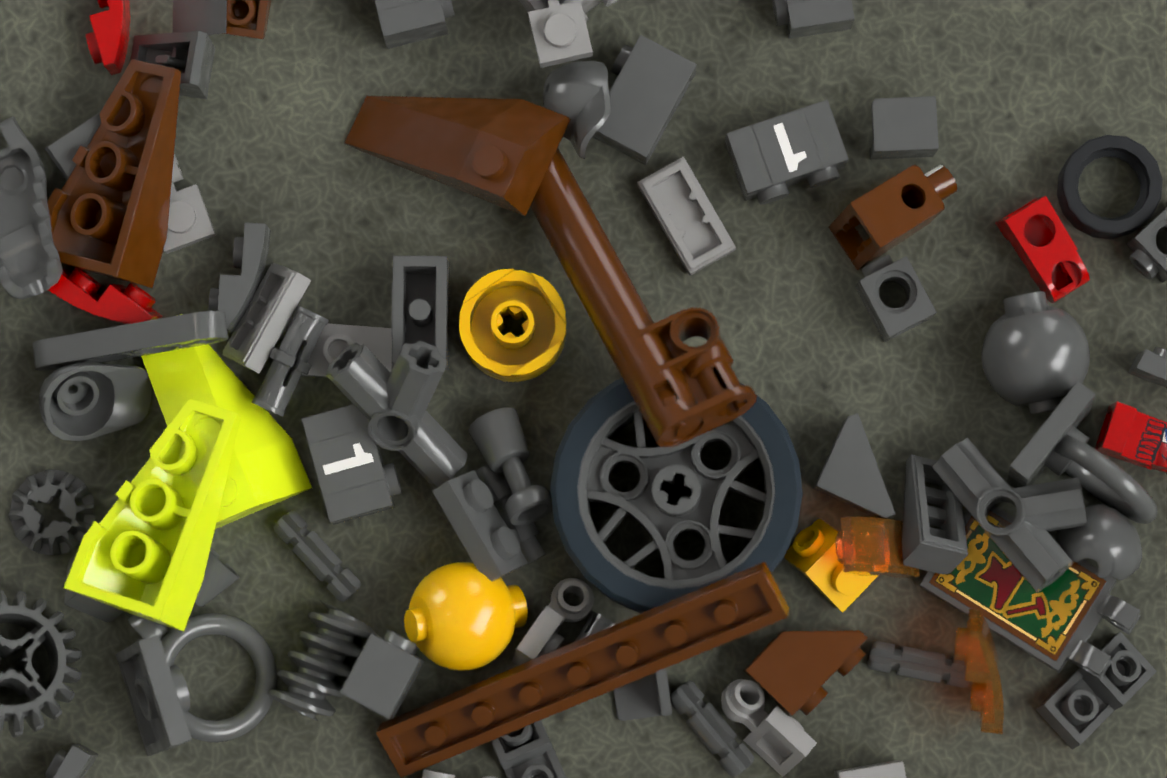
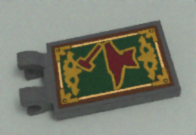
M995 505L989 510L988 522L994 527H1007L1016 519ZM967 510L964 515L968 555L949 574L943 575L928 571L920 586L1054 671L1060 673L1067 660L1101 681L1112 663L1111 656L1088 644V639L1102 618L1130 635L1141 617L1139 615L1140 610L1110 595V592L1117 583L1116 579L1109 575L1099 578L1097 576L1098 568L1081 559L1073 562L1064 574L1051 585L1036 593L994 541L984 533L982 527Z

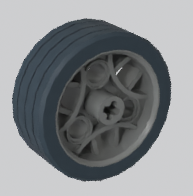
M623 378L615 380L589 399L571 421L555 455L550 485L553 519L565 551L592 585L612 601L640 614L764 561L772 574L783 560L797 529L803 494L799 459L788 431L768 403L758 395L755 404L748 411L730 422L674 447L646 448L643 415ZM635 421L637 447L619 444L611 440L617 432ZM718 442L728 447L732 458L727 467L715 471L703 465L700 454L702 449L709 443ZM755 463H758L763 476L764 493L736 481ZM630 464L640 472V482L632 491L619 492L610 485V474L618 465ZM676 481L685 483V492L691 495L690 499L680 498L677 505H670L668 494L663 489H673ZM729 490L764 505L762 520L757 531L718 525L721 507ZM590 502L605 504L618 509L599 533H597L591 517ZM630 515L646 529L653 538V541L623 563L608 550L604 543L626 516ZM686 531L698 533L705 542L704 553L693 561L681 559L674 551L675 539ZM719 536L749 540L750 543L738 557L727 564L721 551ZM659 550L664 565L665 579L647 576L633 568Z

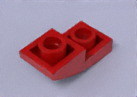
M97 0L101 9L109 7L110 10L89 15L94 32L85 34L94 64L103 62L104 67L111 75L122 72L129 42L130 1Z
M77 267L72 272L62 269L63 273L58 283L48 289L57 297L79 309L113 321L132 324L163 317L152 308L156 300L136 284L130 282L127 287H124L122 284H110L101 296L97 293L101 288V284Z

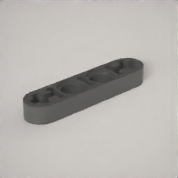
M203 311L37 340L32 343L35 370H56L75 362L92 361L103 363L223 342L228 340V331L224 311Z

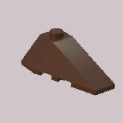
M134 59L129 63L99 114L101 124L87 147L80 145L72 159L77 165L62 190L55 188L47 201L52 238L62 264L153 288L168 230L181 80L180 70Z
M366 96L344 143L364 153L526 216L569 125L570 119L565 115L523 99Z

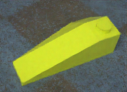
M209 344L141 356L167 426L189 398L237 412L241 415L215 529L312 488L292 438L266 409L252 403L255 396Z
M189 398L151 447L150 458L131 482L126 480L115 494L119 497L101 522L95 521L83 536L64 588L135 616L184 632L203 582L241 415L237 412Z

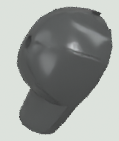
M577 61L558 67L548 75L543 90L544 108L565 115L570 119L563 137L571 141L578 156L585 159V151L589 140L606 122L611 112L608 69L604 63L597 61Z
M92 361L75 362L58 368L44 380L40 388L39 409L44 424L51 434L62 440L70 441L89 440L139 424L147 416L150 409L152 388L149 374L145 369L138 366L102 364ZM70 385H75L73 389L68 390Z

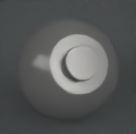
M1044 291L1003 299L1005 314L992 324L986 334L982 347V366L985 376L993 390L1010 404L1015 406L1029 405L1030 414L1054 411L1061 403V399L1065 398L1077 381L1083 383L1087 375L1090 351L1086 335L1079 323L1070 314L1047 304Z

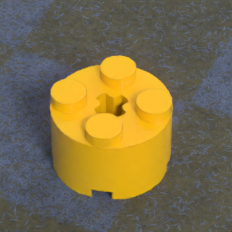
M500 269L483 276L468 290L459 314V333L465 351L479 370L503 382H521L543 374L559 358L566 341V312L560 295L546 279L532 272ZM510 314L515 320L522 317L526 319L522 324L523 334L521 336L515 337L511 332L505 335L500 333L505 328L503 322L505 316Z

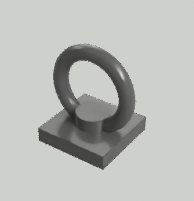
M1077 381L1010 465L1007 482L1014 488L1033 485L1046 467L1059 477L1066 472L1071 478L1079 477L1081 487L1108 507L1116 509L1134 522L1140 524L1151 523L1155 520L1158 510L1152 497L1123 469L1087 445L1086 443L1089 438L1077 429L1090 413L1095 393Z
M206 613L192 616L188 619L184 632L172 628L162 640H160L158 634L139 640L116 654L147 757L170 750L191 741L192 738L206 742H224L241 737L262 721L274 700L268 695L270 689L276 690L277 668L269 645L251 625L230 615ZM211 634L223 635L238 642L250 655L256 673L255 690L246 707L230 718L217 721L205 720L189 712L190 696L187 684L181 670L174 664L178 653L187 643L200 636Z

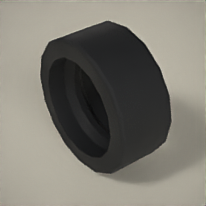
M1104 135L1088 140L1067 158L1058 175L1057 197L1062 213L1074 228L1093 238L1115 239L1131 234L1153 216L1161 200L1163 179L1156 159L1145 146L1128 137ZM1103 157L1119 158L1128 163L1137 173L1140 183L1139 199L1134 208L1126 215L1116 218L1100 217L1090 212L1082 203L1078 191L1079 177L1084 168L1093 160Z

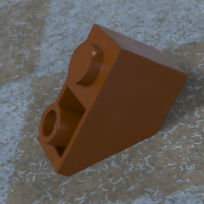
M860 630L782 631L743 671L789 716H793L799 709L805 715H808L828 694L822 685L836 671L844 677L865 656L866 653L859 647L868 638Z

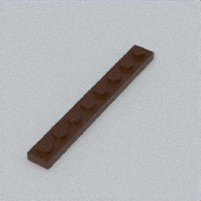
M764 561L381 723L376 734L400 778H403L788 617L789 607Z

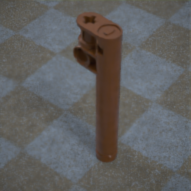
M557 148L530 207L658 445L664 448L677 446L743 415L755 404L757 395L751 386H742L731 367L734 360L720 337L717 319L711 312L703 308L692 307L656 323L653 322L559 148ZM695 336L708 340L705 344L698 347H691L683 343L688 338Z

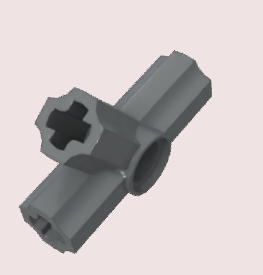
M418 341L414 344L404 343L391 372L364 344L359 345L356 342L347 347L329 365L326 376L370 421L368 432L373 442L387 450L399 451L429 484H435L439 487L446 481L451 480L465 465L468 454L426 411L447 365V360L439 354L437 347L423 341Z
M968 437L952 446L932 466L936 474L982 527L984 533L994 541L1036 593L1051 585L1073 564L1070 557L1048 532L1088 525L1079 477L1011 489ZM1007 502L1017 508V515L1011 525L998 528L988 522L989 510L994 505Z

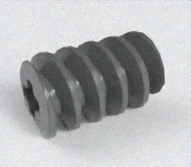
M322 600L320 601L328 609V612H310L308 618L318 628L317 633L300 631L298 634L301 641L308 647L307 652L290 650L288 653L289 658L297 665V671L280 670L277 674L288 686V689L286 691L270 689L268 692L271 698L314 720H317L316 715L333 716L336 711L325 698L326 695L344 696L340 693L342 685L335 678L336 676L348 677L353 667L345 660L346 657L358 658L363 648L355 639L357 637L369 638L371 634H376L365 622Z

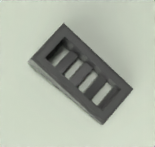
M911 454L906 460L902 529L903 564L946 575L951 573L968 555L963 505L932 469V466L937 462L936 460ZM925 481L942 485V490L925 486ZM927 503L941 506V508L929 506ZM929 524L938 526L940 529L929 527Z

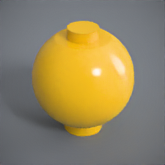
M450 563L433 570L419 583L412 595L409 610L405 612L404 627L409 640L415 642L419 650L435 664L452 670H473L494 661L507 648L513 637L514 628L523 627L526 624L528 616L527 602L519 586H506L501 578L491 582L484 574L477 570L474 563Z

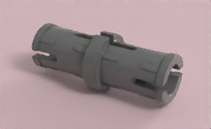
M297 305L296 313L279 349L273 347L269 355L273 361L252 403L277 415L284 416V411L302 373L308 375L312 365L308 364V360L325 325L329 321L328 319Z

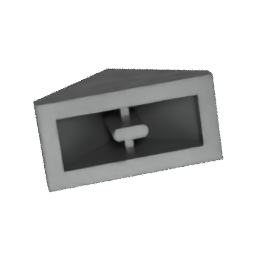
M187 31L136 35L134 37L131 60H139L180 70L179 95L207 99L215 54V46L207 33Z
M857 413L848 416L843 421L812 489L881 521L896 514L859 414Z

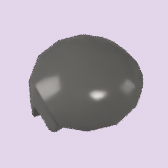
M1103 504L1089 505L1085 507L1088 525L1057 530L1058 542L1073 562L1086 558L1094 559L1098 563L1097 576L1099 578L1109 575L1122 581L1131 576L1140 567L1142 546L1138 532L1129 519L1114 508Z

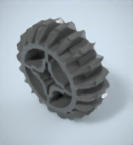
M0 590V623L19 625L30 631L18 640H8L0 635V657L5 659L11 654L15 655L21 648H26L17 659L19 663L14 667V669L20 670L19 674L13 669L0 673V687L11 688L19 696L25 693L31 700L20 705L0 704V733L3 729L4 721H8L12 737H20L24 730V718L30 728L37 732L44 727V718L41 711L49 718L55 720L62 714L61 707L55 699L69 703L74 698L75 692L63 682H78L81 679L82 672L76 668L66 666V664L78 661L82 657V651L77 648L65 649L64 644L70 642L76 636V632L73 628L66 629L60 633L55 627L64 618V614L61 611L55 612L49 620L41 614L47 605L45 599L39 598L32 609L25 607L27 601L26 592L18 591L13 599L12 606L7 603L4 591ZM42 643L46 648L50 661V676L45 689L37 682L40 676L35 672L31 664L32 653Z

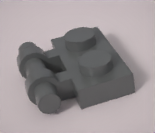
M488 465L481 467L477 471L473 470L448 480L432 491L477 570L484 574L491 582L503 578L524 565H529L546 555L536 537L540 532L534 522L525 525L511 524L505 506L513 493L507 479H502L499 473L491 471Z

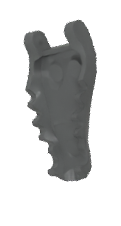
M12 116L0 122L1 134L9 146L0 150V282L11 297L23 300L42 294L58 283L63 270L59 253L52 238L45 169L38 152L21 130L15 117Z

